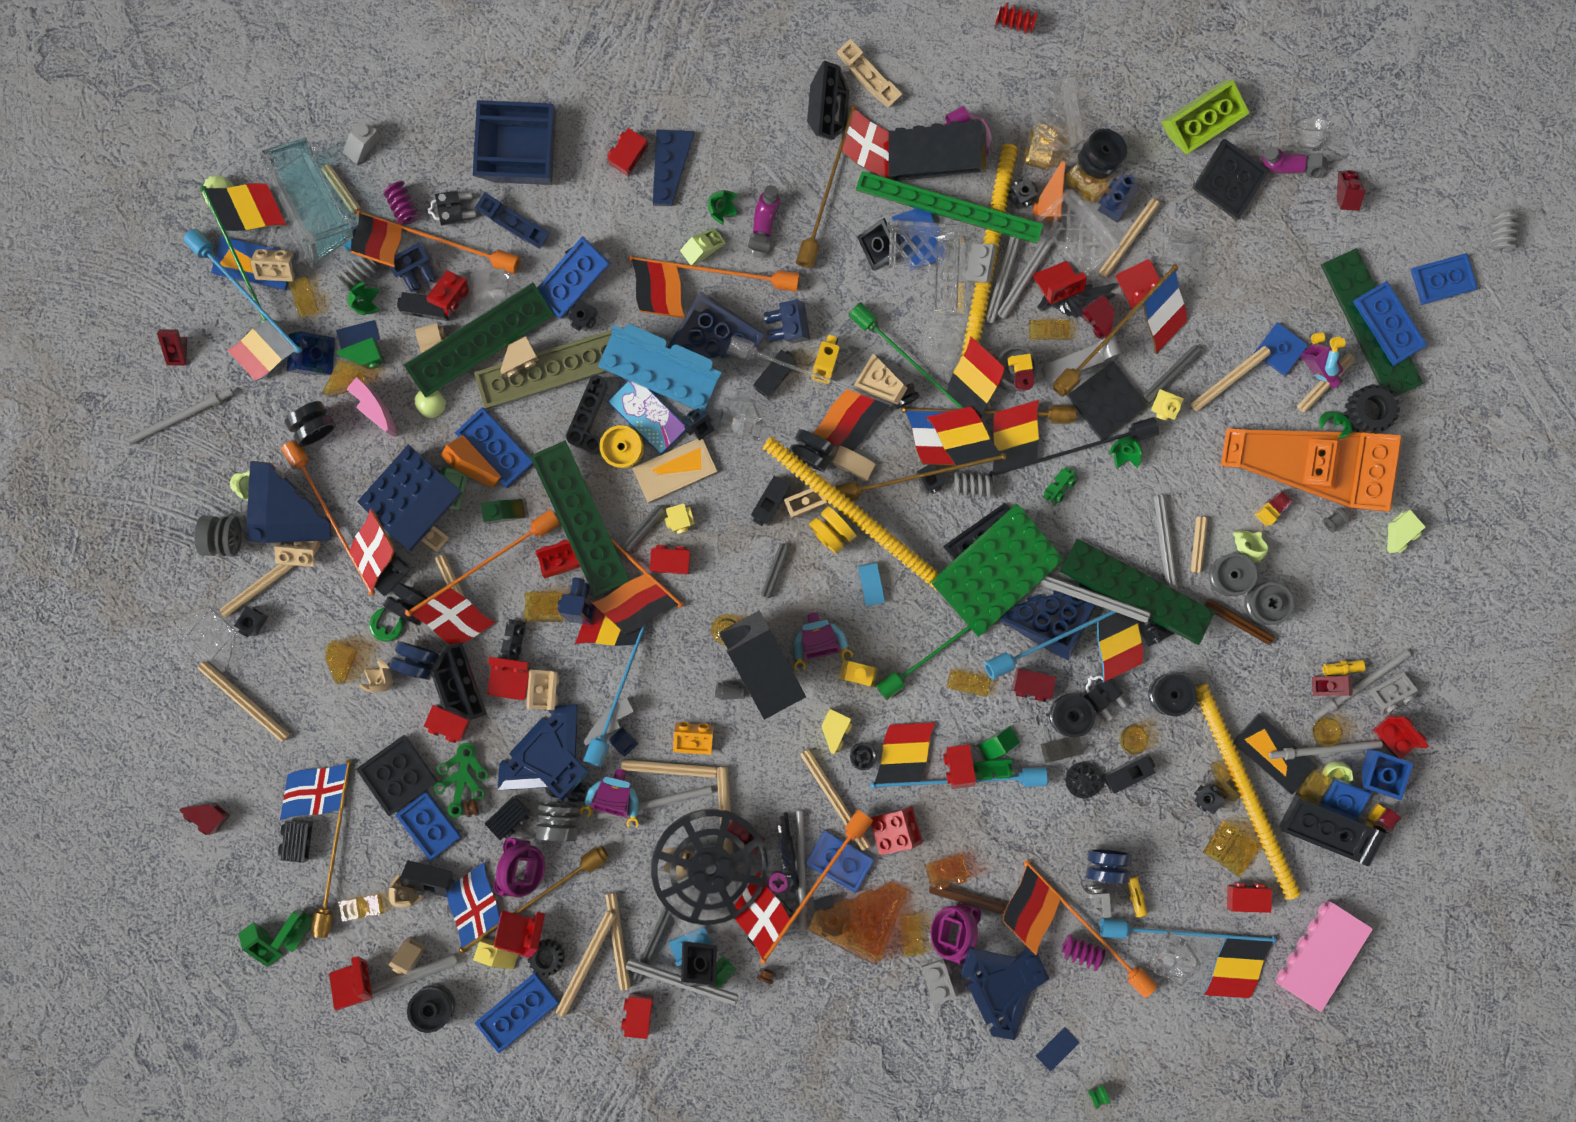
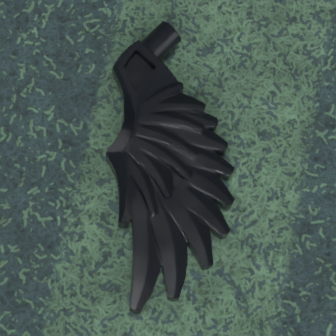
M1112 283L1092 288V284L1085 285L1083 292L1051 305L1044 295L1037 308L1044 311L1046 306L1050 305L1055 309L1059 308L1062 314L1067 316L1072 315L1076 318L1079 315L1083 318L1081 309L1101 295H1105L1107 299L1114 297V293L1107 292L1112 290L1116 284Z
M784 812V816H780L781 825H778L779 833L777 836L780 848L778 853L781 856L780 861L784 869L782 872L785 874L789 886L788 896L793 898L799 889V878L796 871V856L792 836L790 835L788 812Z

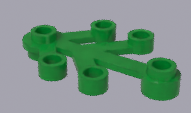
M471 743L460 744L456 755L445 763H440L437 767L438 773L445 775L449 772V768L460 762L459 770L442 782H437L434 785L435 793L442 794L448 786L457 781L453 802L447 808L448 814L453 818L460 817L463 813L461 799L465 782L473 792L474 799L481 800L484 797L483 789L477 786L467 771L469 762L476 771L478 780L484 781L488 777V772L475 759L476 749ZM464 749L470 750L468 756L462 754ZM445 765L447 770L441 772L439 770L440 766ZM484 771L486 773L485 777L480 778L478 776L479 772ZM440 784L444 788L442 791H437L436 786ZM477 790L482 792L481 797L475 796ZM458 807L459 812L456 814L453 813L452 808Z

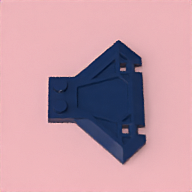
M577 704L555 706L554 710H549L551 716L547 720L542 717L509 753L512 757L508 763L505 760L501 761L498 772V790L549 788L559 800L564 801L587 776L589 771L576 759ZM558 721L557 725L553 727L552 725ZM518 763L519 766L514 770L513 768Z
M969 948L961 971L964 979L968 977L971 979L967 986L986 1025L993 1024V1027L989 1029L990 1034L993 1037L1015 1040L1031 991L1049 980V976L1038 953L1035 955L1029 948L1015 957Z

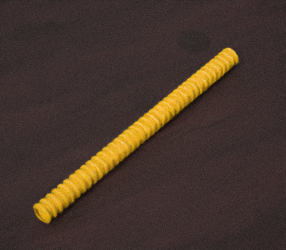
M1013 144L1001 146L1002 151L1000 152V162L997 168V179H995L993 187L995 190L992 192L994 196L991 197L992 202L990 203V209L1006 213L1008 192L1011 189L1009 186L1012 184L1010 180H1012V174L1014 173L1012 169L1015 168L1014 163L1016 162V152L1018 151V147ZM986 230L983 244H994L996 246L993 266H995L996 254H998L997 249L1000 246L998 243L1001 240L999 237L1002 234ZM992 267L991 277L994 276L993 271L995 270V267ZM975 283L976 287L973 290L975 293L972 295L974 299L971 300L973 305L970 306L972 310L969 311L970 316L968 317L969 322H967L966 339L963 341L965 345L962 346L964 349L961 352L962 355H964L970 336L981 344L979 340L982 338L980 336L983 333L981 329L984 328L982 323L985 322V311H987V300H989L988 294H990L991 291L989 289L992 287L990 283Z
M774 436L765 442L763 450H767L768 454L771 453L773 458L776 457L777 462H782V466L785 465L786 469H790L792 474L795 473V476L800 477L801 481L804 480L806 485L809 484V488H814L815 493L818 492L820 497L823 496V499L828 500L829 504L832 503L834 508L837 507V511H842V515H847L846 518L851 519L852 523H856L857 527L860 526L862 531L865 530V533L870 534L871 538L874 537L875 542H879L880 546L883 545V548L885 550L888 549L889 553H893L894 557L897 556V560H902V564H907L906 567L911 568L912 572H916L917 576L920 575L922 580L925 579L926 583H930L939 574L937 569H933V566L928 565L927 561L924 562L922 557L919 558L918 554H914L915 551H910V547H905L906 544L904 542L901 543V540L896 539L895 535L892 536L890 531L887 532V528H882V524H877V520H873L872 516L869 517L868 513H864V510L859 509L858 505L855 506L854 501H849V497L846 498L845 494H841L839 489L836 490V487L831 486L830 482L827 483V479H822L821 474L818 475L817 471H813L811 466L808 467V464H804L802 459L799 460V456H794L792 451L789 452V448H785L784 444H780V441L775 440Z
M1200 684L1195 687L1196 698H1198L1197 703H1200V709H1203L1202 714L1206 716L1205 720H1208L1207 725L1211 727L1209 730L1213 731L1212 736L1216 738L1214 741L1218 743L1217 747L1221 749L1219 752L1223 754L1222 759H1225L1224 763L1228 765L1227 770H1230V776H1233L1234 786L1238 787L1237 792L1240 793L1239 797L1243 799L1244 808L1248 810L1247 815H1250L1249 819L1253 821L1252 826H1255V832H1258L1259 842L1263 843L1262 848L1265 849L1264 853L1268 855L1269 864L1273 866L1272 871H1275V877H1278L1277 882H1280V888H1283L1284 898L1288 900L1297 898L1302 892L1298 890L1299 885L1296 884V879H1293L1294 874L1291 873L1292 870L1288 867L1289 863L1285 861L1286 856H1283L1284 852L1280 850L1281 845H1278L1279 841L1275 839L1274 829L1270 828L1269 818L1265 816L1266 812L1263 811L1264 807L1260 805L1261 800H1258L1259 796L1255 794L1256 789H1253L1254 785L1250 783L1251 778H1248V772H1245L1246 767H1243L1244 762L1240 760L1241 756H1238L1239 751L1235 749L1236 745H1233L1234 740L1230 738L1231 733H1228L1229 729L1225 727L1226 722H1223L1224 718L1220 716L1219 706L1215 705L1216 700H1213L1214 695H1211V689H1208L1209 684Z

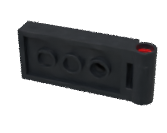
M1297 792L1280 823L1282 832L1357 861L1365 866L1371 865L1388 834L1384 828L1373 825L1372 822Z

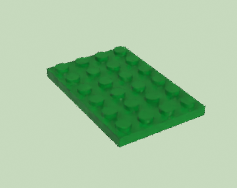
M1016 504L930 583L974 634L979 637L1064 559L1024 510Z

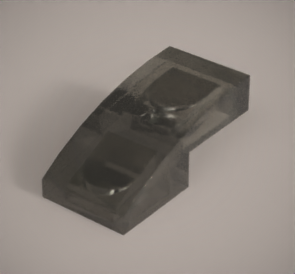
M1067 737L1041 744L1045 763L1084 754L1080 737Z

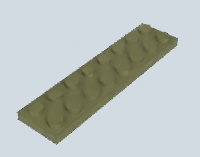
M612 330L538 352L536 355L539 361L536 362L535 366L529 369L523 368L519 370L516 376L511 378L508 376L505 378L500 371L502 364L474 372L485 409L606 373L607 371L598 368V365L611 337Z

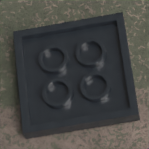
M1223 139L1192 189L1229 216L1238 220L1269 173V170L1227 139Z
M1114 361L1067 395L1100 440L1106 438L1148 407Z
M406 735L401 736L356 768L388 816L393 815L438 782Z

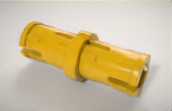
M1342 660L1339 663L1323 664L1325 676L1337 674L1345 676L1348 673L1364 672L1365 670L1363 660L1348 662Z
M1131 876L1130 882L1127 883L1130 891L1129 899L1133 902L1136 917H1143L1148 915L1143 899L1145 895L1141 891L1138 876Z

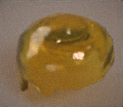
M1324 717L1316 721L1312 728V735L1314 740L1321 746L1331 747L1340 742L1343 730L1338 721L1333 718Z
M1133 724L1125 727L1120 732L1119 743L1126 753L1137 755L1146 749L1149 736L1144 731L1143 726Z

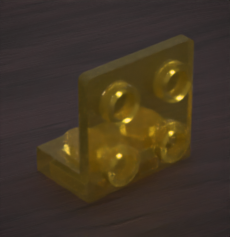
M1223 820L1202 853L1220 863L1236 876L1241 877L1257 853L1260 845L1240 829Z

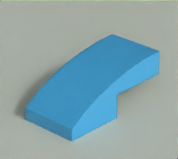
M877 562L859 565L858 570L865 605L884 603Z

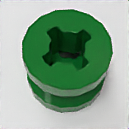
M1102 1084L1095 1090H1088L1095 1109L1100 1108L1102 1104L1108 1105L1111 1103Z

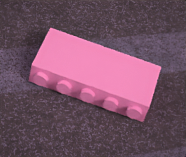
M1327 900L1318 908V915L1308 924V931L1298 940V947L1295 952L1288 956V963L1284 969L1278 972L1276 980L1277 984L1320 1012L1324 1009L1373 930Z

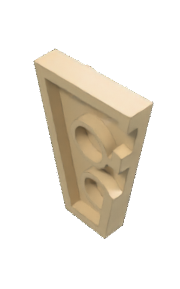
M872 354L854 384L861 391L895 404L900 402L907 390V387L874 354Z

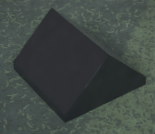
M882 218L857 236L872 270H876L899 259L901 251L885 218Z
M682 942L681 983L685 986H716L717 945Z

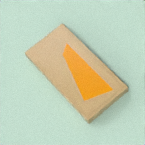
M703 439L691 441L632 468L647 503L717 473Z

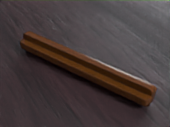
M1208 599L1205 603V606L1216 611L1215 614L1267 645H1271L1274 641V635L1212 599Z
M934 882L929 887V893L997 914H1002L1004 910V903Z

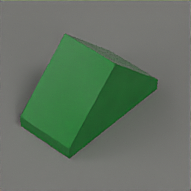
M1008 726L977 746L985 760L989 761L1006 754L1018 745L1020 741L1011 726Z

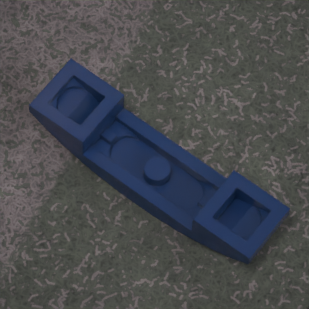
M484 192L475 206V209L484 216L538 249H541L550 235L548 231L507 208L486 192Z

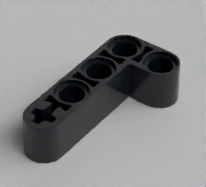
M599 375L590 378L566 434V439L570 445L593 455L600 453V439L589 432L608 389L606 381ZM600 382L602 384V387H598L596 390L594 384H598ZM588 399H595L594 406H586ZM587 416V423L584 425L579 424L580 417ZM575 433H579L581 436L578 442L571 441V437ZM591 441H598L596 449H589Z

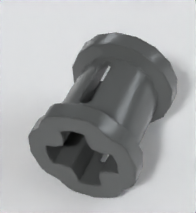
M1337 508L1335 513L1328 518L1322 519L1324 526L1332 533L1341 524L1349 521L1347 514L1341 508Z

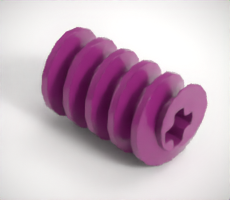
M398 181L389 185L383 193L385 198H387V203L390 204V209L394 211L393 215L397 218V223L400 225L411 224L420 217V215H414L418 209L411 208L415 204L414 201H408L411 199V195H404L408 192L406 187L401 188L405 184L404 181Z
M1068 934L1063 942L1061 953H1065L1064 959L1066 960L1071 955L1073 963L1078 958L1080 966L1085 961L1086 968L1088 969L1093 964V970L1096 972L1102 965L1106 949L1102 950L1100 946L1094 947L1093 943L1087 945V941L1082 940L1080 942L1078 937L1073 939L1072 935Z

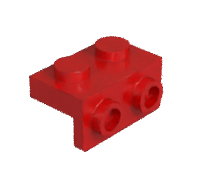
M446 270L428 294L427 302L443 308L445 315L449 317L452 312L458 309L461 300L466 298L469 293L467 279Z
M562 540L557 544L544 546L535 551L544 579L581 567L569 540Z

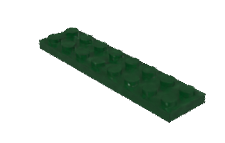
M1355 248L1321 264L1320 266L1378 384L1383 385V389L1386 387L1390 388L1389 392H1394L1396 396L1424 384L1410 356L1394 366L1391 364L1353 303V300L1376 287L1358 249Z
M532 282L409 360L403 366L426 398L545 322L554 314L536 285Z
M566 440L530 455L594 596L629 582L630 579Z
M1078 538L1059 571L1104 596L1149 611L1151 613L1149 618L1151 621L1197 645L1201 643L1216 612Z

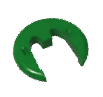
M1328 411L1320 416L1319 425L1321 429L1330 419H1333L1335 421L1334 424L1337 426L1343 425V432L1337 439L1347 438L1352 433V424L1345 415L1336 411Z
M381 608L374 612L370 618V632L377 640L390 642L398 638L402 633L404 627L403 618L400 617L393 631L387 634V628L382 626L378 629V622L386 608Z

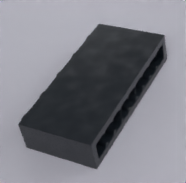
M971 119L966 123L953 121L948 125L935 123L930 127L918 125L914 126L913 129L896 128L895 131H889L888 176L894 181L986 172V126L978 119Z

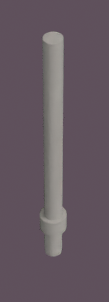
M229 388L221 393H214L208 396V399L128 437L127 441L131 445L205 408L220 404L222 400L234 395V392Z
M1408 650L1403 651L1352 687V696L1411 656ZM1338 696L1334 700L1327 701L1324 707L1312 714L1313 717L1319 720L1326 714L1333 713L1338 709L1339 705L1352 696Z
M1379 740L1300 749L1290 747L1280 751H1270L1269 758H1284L1288 760L1299 756L1382 748L1383 743Z
M709 786L639 802L638 811L712 794V789ZM597 812L599 820L613 816L614 818L620 817L604 812Z
M802 810L796 811L799 878L797 909L806 897L804 811ZM805 904L799 913V929L807 928L806 913H808V904Z

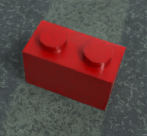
M627 128L626 132L620 134L616 147H612L608 152L609 165L629 176L649 146L647 139Z
M656 545V548H651L649 571L689 575L691 552L686 550L687 547L675 546V550L667 549L666 545Z
M432 705L423 727L428 728L427 732L438 736L442 734L446 736L445 740L456 743L457 741H463L471 720L444 710L439 705Z
M970 744L946 747L943 761L944 765H948L949 772H946L947 784H951L952 789L974 787L976 779Z
M1234 882V885H1227V909L1232 912L1271 913L1272 889L1266 887L1264 883H1253V886H1246V883Z
M630 993L629 997L625 998L623 1010H626L627 1014L626 1018L622 1019L621 1030H625L624 1037L648 1039L653 995Z

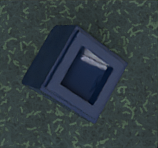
M624 727L620 728L609 739L612 746L624 757L638 745V742Z

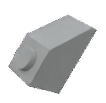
M362 118L350 132L343 153L358 165L382 139V136Z

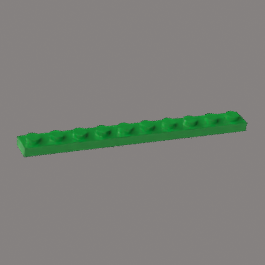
M864 171L861 172L856 191L1034 244H1038L1043 229V224Z

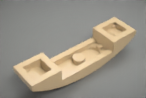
M851 39L837 51L843 63L857 80L886 107L889 108L902 95L891 81H887L863 56V51Z

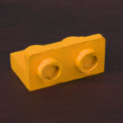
M675 723L673 752L712 755L714 726L707 723Z

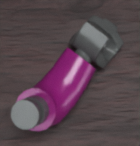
M1271 146L1265 150L1262 158L1266 168L1275 173H1304L1305 168H1307L1306 175L1308 177L1322 178L1325 171L1328 170L1327 158L1323 156V153L1308 154L1306 159V154L1284 153L1280 149Z
M772 185L765 187L764 192L759 197L755 208L753 233L750 235L747 252L758 258L761 256L768 257L772 226L780 204L778 189Z

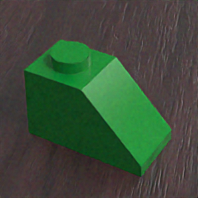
M373 337L337 351V354L343 359L367 369H376L381 366V363L385 362L378 342Z
M251 923L238 933L242 950L266 967L283 956L280 949L277 950L271 946L274 940L257 923Z

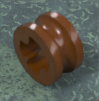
M472 799L471 802L466 800L464 806L467 817L470 818L473 814L478 816L479 809L476 799Z
M760 968L759 971L761 973L757 975V979L773 984V977H776V973Z

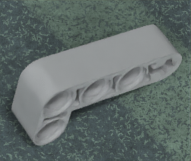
M1115 335L1110 338L1079 373L1109 362L1122 353ZM1103 340L1093 346L1042 366L1049 385L1053 384L1066 368H1074L1076 370Z

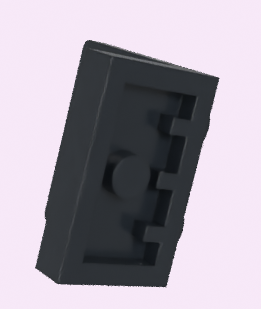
M394 553L390 563L380 575L375 588L383 596H387L396 581L400 582L411 571V568Z

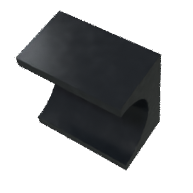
M760 610L719 632L728 649L726 651L764 720L806 698L802 687Z

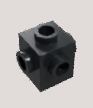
M1028 178L1024 181L1019 179L1012 184L1009 197L1017 209L1027 208L1035 203L1038 189L1034 182L1031 183Z
M580 299L576 306L573 305L568 312V319L571 322L570 326L578 331L582 329L587 332L588 328L591 329L596 323L597 309Z
M699 408L690 411L683 418L686 424L684 426L686 432L690 436L693 434L699 441L715 430L710 423L712 419L706 411L703 413Z
M1207 783L1205 786L1200 785L1194 794L1197 797L1194 801L1197 803L1196 806L1202 811H1209L1214 815L1227 796L1221 793L1222 789L1214 783L1211 785Z

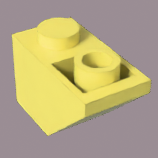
M829 709L821 726L829 750L835 754L836 751L839 752L844 743L841 739L844 733H849L852 724L849 723L850 718Z

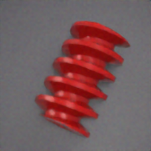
M1006 2L1003 7L1000 6L995 25L1002 21L1003 28L1009 23L1010 30L1016 25L1017 32L1024 28V34H1027L1029 30L1032 33L1037 12L1035 11L1030 16V9H1027L1025 13H1023V7L1016 11V5L1009 9V3Z

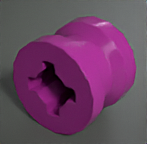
M775 871L770 875L769 886L774 892H782L788 886L785 874L781 871Z

